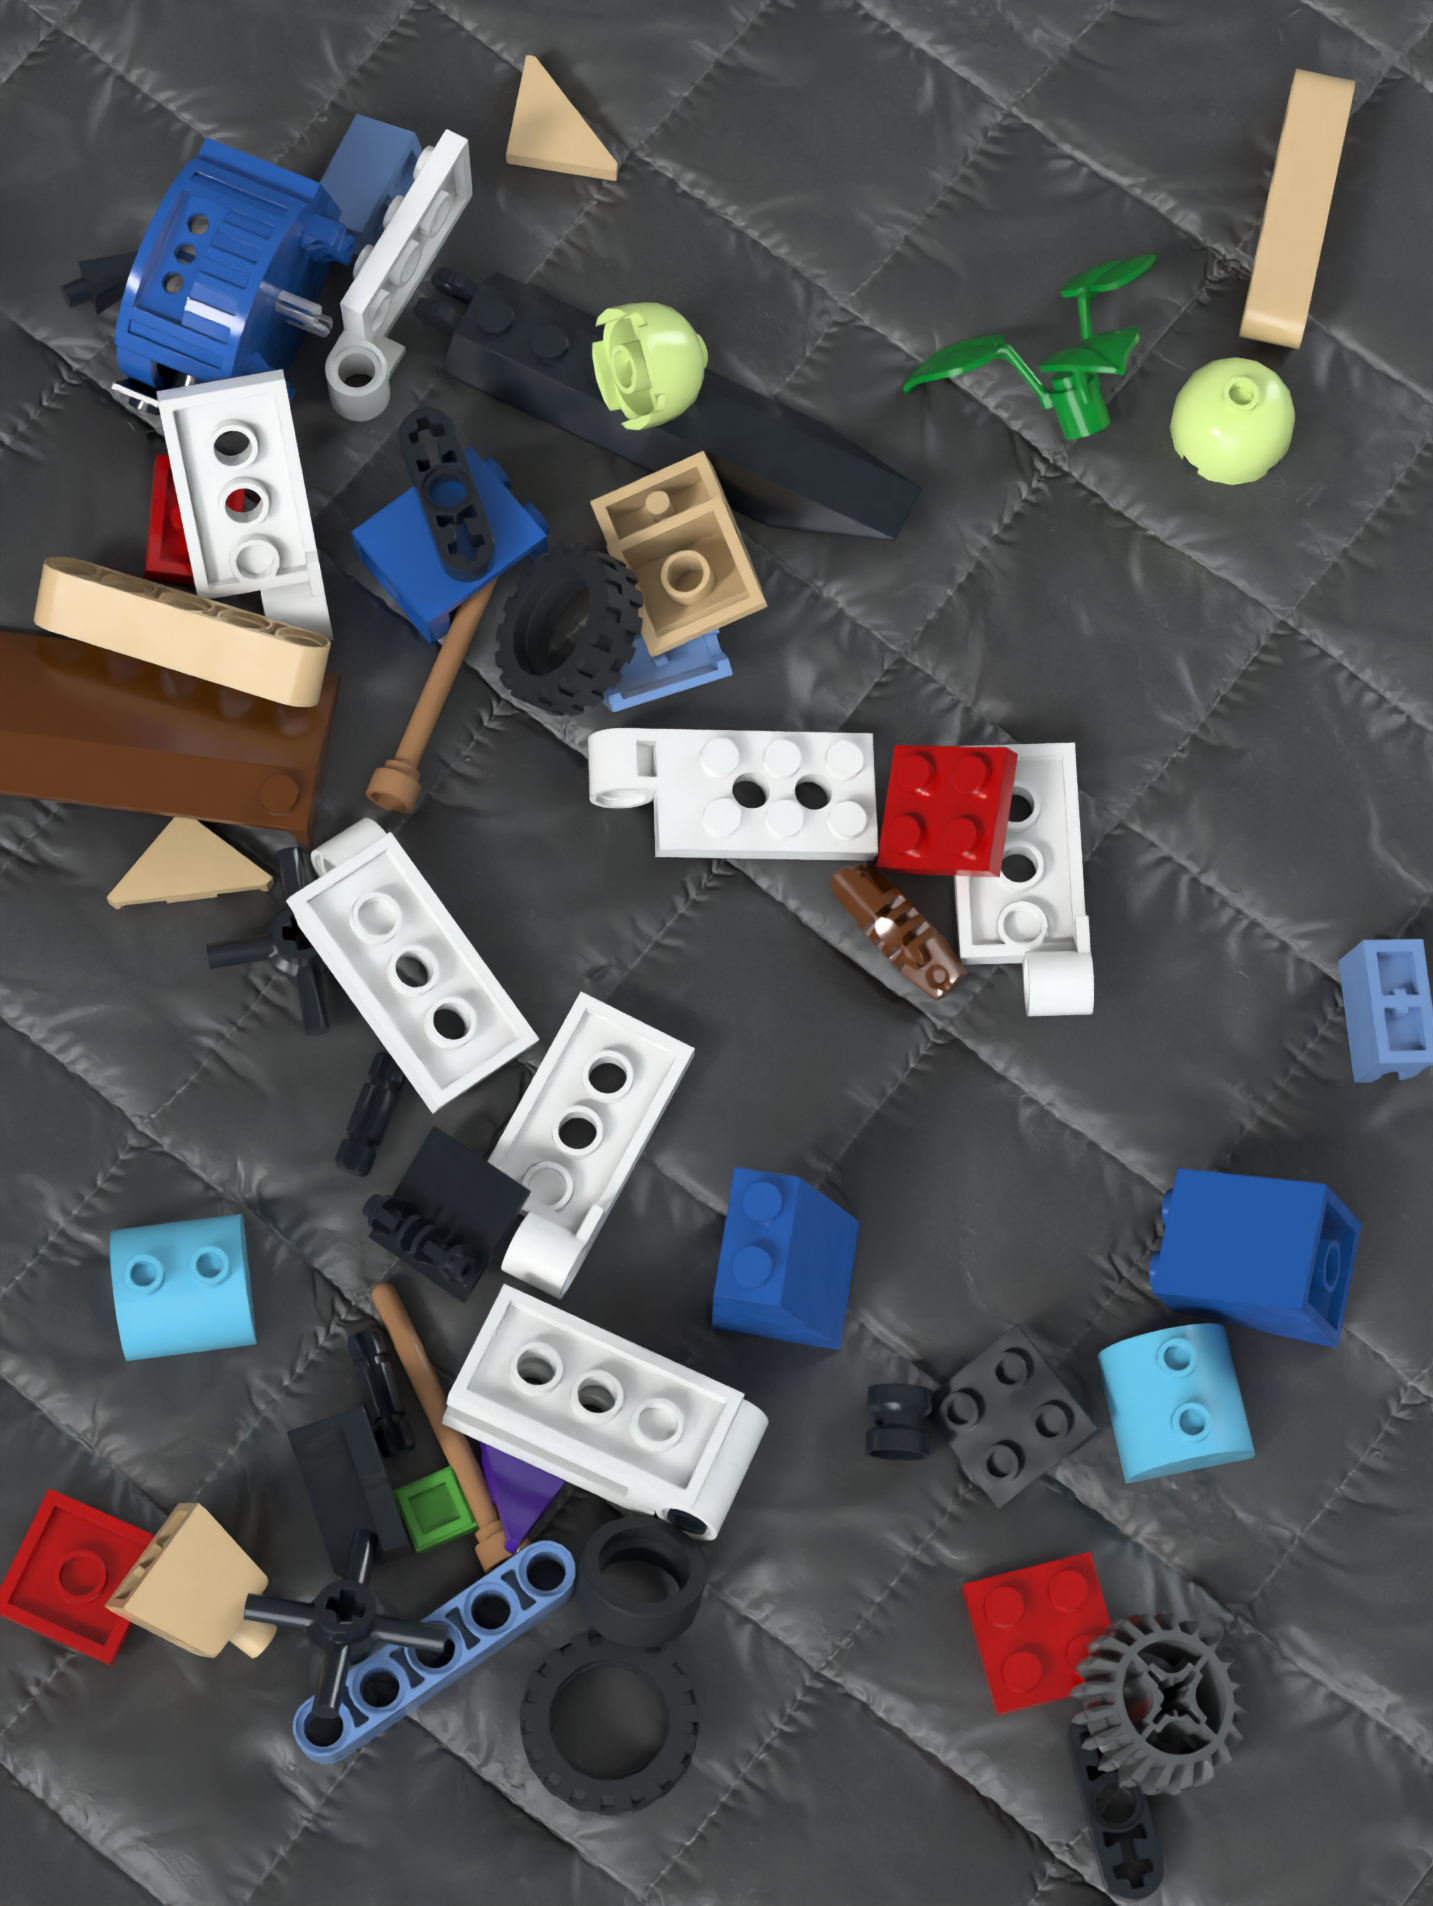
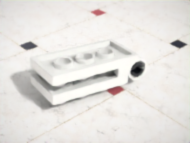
M506 1284L503 1285L448 1395L446 1403L448 1407L442 1420V1424L641 1516L653 1517L656 1512L660 1520L676 1525L691 1538L703 1541L714 1540L717 1537L769 1422L766 1415L758 1407L743 1399L744 1393ZM522 1378H535L541 1381L543 1385H532ZM582 1405H594L600 1408L603 1413L590 1412Z

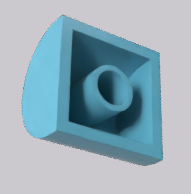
M242 1214L111 1230L110 1264L113 1295L121 1345L127 1361L257 1344L244 1218Z
M1205 1323L1167 1328L1120 1341L1099 1352L1097 1362L1126 1484L1254 1458V1446L1226 1330L1223 1325Z

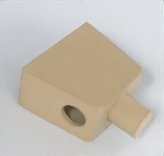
M178 1503L105 1604V1607L113 1613L195 1655L215 1658L227 1642L230 1641L249 1657L256 1658L270 1644L277 1631L276 1625L244 1620V1608L248 1593L261 1595L266 1589L269 1580L224 1528L199 1503Z

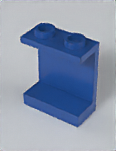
M470 445L463 452L495 541V563L492 570L484 578L474 582H460L445 573L436 553L414 487L410 488L351 532L356 557L430 645H433L448 633L450 628L449 612L529 554L535 560L542 553H548L546 534L550 530L540 512L529 502L521 506L508 489L511 488V483L499 464L491 457L483 461ZM444 481L433 487L429 498L436 506L449 509L458 506L463 501L466 493L459 484L452 481ZM464 523L453 526L458 545V552L455 554H462L466 562L477 559L476 549L478 547H472L469 543Z

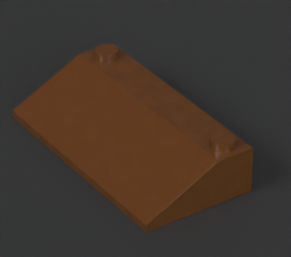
M0 631V794L288 831L296 837L297 845L302 848L303 854H311L341 681L340 674L325 672L319 703L312 707H297L278 703L83 641Z

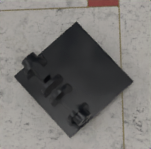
M433 1126L394 1194L384 1197L379 1194L371 1196L364 1205L363 1215L368 1218V1226L372 1229L368 1236L459 1301L466 1303L532 1191L438 1127Z
M1016 1324L933 1393L932 1412L928 1415L929 1419L998 1509L1002 1508L1068 1453L1073 1454L1092 1439L1090 1435L1099 1429L1019 1324Z

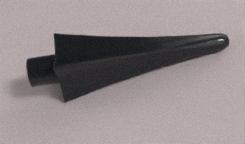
M138 250L78 261L81 278L60 286L67 306L71 309L91 301L98 315L123 298Z

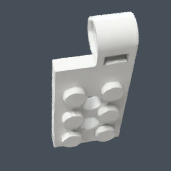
M448 129L445 130L435 148L429 145L421 153L413 172L414 183L405 197L397 195L391 202L384 217L383 228L385 230L375 246L368 244L360 253L353 269V278L355 279L340 302L344 331L327 357L325 374L330 402L335 411L348 420L367 421L377 417L387 407L390 400L389 379L406 352L405 346L387 338L473 196L468 139ZM354 374H365L372 378L367 385L355 388L344 384V381Z
M283 369L157 391L158 405L197 596L214 599L260 590L265 617L319 633L330 641L334 640ZM228 431L241 432L250 440L248 447L242 453L234 456L220 453L214 447V443L221 434ZM247 488L257 492L261 500L253 510L241 513L231 510L225 504L227 497L237 489Z
M613 728L595 732L588 738L590 801L597 806L605 808H632L649 803L654 798L655 857L874 861L878 854L872 733ZM741 781L756 783L765 794V804L758 808H746L740 805L734 798L733 786ZM804 782H812L819 785L827 795V805L817 810L802 806L795 796V787Z
M1075 743L966 746L1007 747L1018 754L1012 794L1024 797L1032 807V814L1021 822L1008 821L1003 859L1013 854L1024 855L1033 862L1036 874L1030 880L1020 883L1007 879L1002 871L1000 877L954 876L958 958L963 965L1022 963L1027 1016L1091 1015L1094 1007V974L1090 948L1089 917L1085 913Z
M580 992L488 1160L495 1167L532 1191L519 1214L525 1216V1219L519 1226L505 1254L501 1266L502 1271L559 1300L565 1295L695 1055V1048ZM604 1063L618 1065L623 1069L627 1077L624 1086L620 1090L609 1094L601 1093L594 1089L589 1081V1077L597 1066ZM574 1118L588 1120L597 1131L595 1140L589 1146L582 1149H573L566 1146L559 1137L561 1127L567 1121Z

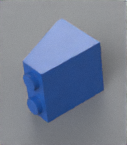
M734 1167L713 1296L712 1330L840 1350L860 1222L801 1177Z
M1177 1168L1174 1187L1167 1190L1162 1204V1220L1165 1225L1161 1250L1154 1252L1150 1262L1149 1281L1153 1288L1152 1293L1173 1312L1323 1346L1338 1347L1362 1224L1328 1185Z

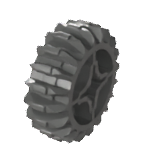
M1139 1612L1130 1616L1127 1621L1121 1619L1109 1624L1107 1629L1104 1630L1103 1635L1093 1638L1086 1646L1090 1656L1080 1660L1078 1665L1073 1668L1085 1682L1075 1685L1069 1695L1083 1703L1084 1711L1076 1713L1071 1722L1082 1726L1087 1724L1091 1736L1085 1739L1081 1748L1088 1749L1089 1751L1099 1748L1103 1754L1098 1770L1110 1772L1118 1769L1119 1786L1130 1788L1140 1784L1142 1794L1156 1795L1164 1791L1167 1794L1177 1795L1189 1791V1787L1192 1785L1198 1787L1211 1781V1778L1215 1777L1214 1771L1225 1768L1232 1761L1228 1749L1238 1746L1239 1742L1244 1739L1233 1723L1243 1720L1249 1711L1234 1703V1695L1241 1693L1246 1684L1230 1681L1227 1670L1232 1667L1236 1659L1228 1656L1220 1659L1217 1657L1215 1650L1219 1640L1218 1636L1207 1635L1199 1639V1621L1188 1619L1178 1623L1175 1612H1162L1155 1616L1151 1612ZM1137 1653L1152 1654L1163 1659L1172 1667L1164 1672L1153 1662L1146 1664ZM1156 1735L1164 1743L1171 1741L1180 1750V1753L1178 1755L1165 1753L1154 1748L1145 1740L1148 1736Z

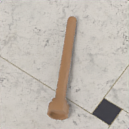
M498 577L459 605L394 759L386 760L383 767L376 768L365 794L376 805L399 814L412 813L422 790L421 785L418 783L421 775L417 771V767Z
M380 1282L372 1289V1301L450 1466L452 1465L480 1529L475 1533L479 1542L475 1547V1552L485 1573L489 1574L524 1548L531 1545L527 1537L514 1555L505 1550L506 1537L497 1505L492 1503L487 1481L465 1434L442 1424L444 1413L448 1407L446 1404L448 1398L396 1288L391 1283Z

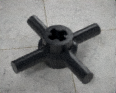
M288 847L277 852L285 908L272 918L267 927L266 934L206 944L210 969L270 960L281 973L296 978L305 1035L319 1036L330 1032L322 974L327 972L329 968L313 945L305 950H298L295 936L303 933V931L298 926L295 915L286 901L290 896L306 887L308 883L302 848Z
M358 1529L353 1532L342 1580L332 1582L324 1587L311 1603L248 1593L245 1603L244 1620L306 1630L310 1644L324 1658L312 1706V1712L324 1719H334L339 1715L349 1667L367 1659L381 1643L444 1653L448 1626L386 1616L382 1603L368 1588L379 1537L375 1532L366 1529ZM341 1622H352L351 1624H340Z

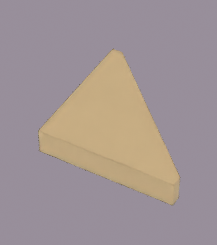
M526 55L506 152L507 164L616 181L618 163L535 56Z
M174 817L110 892L107 900L115 909H121L125 905L165 900L167 903L215 898L218 897L217 894L256 889L269 891L274 885L272 876L196 819Z

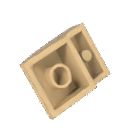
M704 451L590 501L607 542L606 548L609 555L627 564L625 568L632 570L639 581L635 588L642 591L643 606L638 609V616L643 618L641 634L652 658L768 607L715 470Z

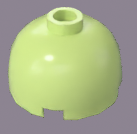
M644 302L628 303L607 308L598 317L595 326L606 325L603 340L593 342L592 344L596 380L603 400L609 410L622 409L625 416L630 419L621 423L625 428L643 430L662 425L676 419L696 401L704 379V369L707 366L708 353L701 336L696 334L691 324L672 307L659 303Z
M1238 357L1213 360L1193 372L1176 397L1170 424L1174 448L1182 460L1183 456H1185L1192 465L1198 468L1197 473L1209 481L1229 485L1253 482L1265 476L1268 469L1275 466L1279 460L1281 461L1287 453L1295 423V410L1290 391L1278 374L1258 361Z

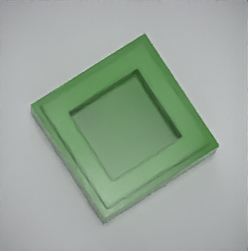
M452 1465L392 1491L395 1502L419 1555L479 1529Z

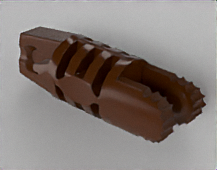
M865 862L854 865V868L852 866L839 868V871L833 872L834 876L830 878L831 885H829L833 889L832 893L836 895V899L841 900L842 906L855 918L857 927L869 937V940L881 950V953L893 963V966L935 1001L948 996L963 981L968 971L941 932L929 922V919L917 909V906L905 896V893L899 887L894 888L882 874H878L877 868L874 869L872 864L867 865Z

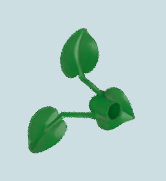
M1145 254L1095 265L1076 274L1060 287L1059 291L1063 298L1078 296L1082 341L1077 346L1058 350L1046 356L1038 363L1040 372H1059L1050 378L1053 385L1052 389L1047 390L1010 344L1005 343L1002 334H994L958 341L929 356L908 377L903 387L905 396L917 384L960 375L983 366L992 359H1005L1014 366L1039 397L1043 410L1054 407L1065 439L1073 440L1086 437L1110 425L1111 419L1099 388L1101 383L1097 372L1123 376L1129 355L1139 342L1141 334L1138 327H1127L1093 335L1090 304L1099 292L1117 289L1136 279L1146 270L1151 271L1158 260L1156 254Z

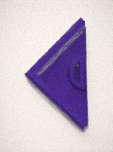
M479 1441L483 1453L481 1463L492 1503L497 1505L506 1537L504 1547L506 1551L514 1555L568 1484V1481Z

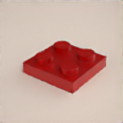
M895 745L876 867L889 874L1000 877L1018 754L1007 747Z
M49 1488L0 1587V1616L114 1667L134 1623L113 1613L105 1607V1604L155 1535Z
M1091 1552L963 1584L961 1590L996 1717L1072 1698L1069 1693L1073 1690V1687L1085 1682L1073 1668L1078 1665L1080 1660L1090 1656L1086 1646L1093 1638L1103 1635L1104 1630L1111 1624Z

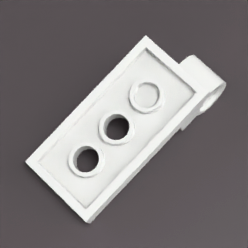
M363 818L311 852L312 866L318 879L290 896L286 902L293 911L300 929L433 1114L531 1048L539 1040L538 1036L391 832L386 834L375 821L370 818ZM404 957L419 960L427 971L426 985L410 987L404 984L396 973L397 960ZM441 1009H449L456 1012L464 1022L465 1032L463 1037L451 1040L441 1036L434 1027V1013Z

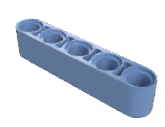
M538 1541L533 1543L421 1620L420 1622L448 1626L447 1639L455 1645V1653L452 1660L446 1666L441 1668L426 1667L418 1660L419 1649L387 1644L349 1670L338 1715L343 1721V1732L335 1744L328 1747H319L313 1745L308 1740V1727L310 1722L317 1717L312 1712L315 1695L306 1700L297 1709L293 1719V1734L302 1752L310 1760L320 1764H334L345 1759L562 1607L573 1596L576 1588V1566L571 1553L563 1545L554 1541ZM542 1560H552L559 1563L566 1573L563 1582L551 1591L536 1589L528 1581L530 1569ZM488 1598H497L504 1601L511 1610L508 1621L497 1629H484L479 1627L473 1620L476 1606ZM377 1675L393 1677L399 1682V1693L390 1705L375 1708L363 1700V1689L371 1678Z

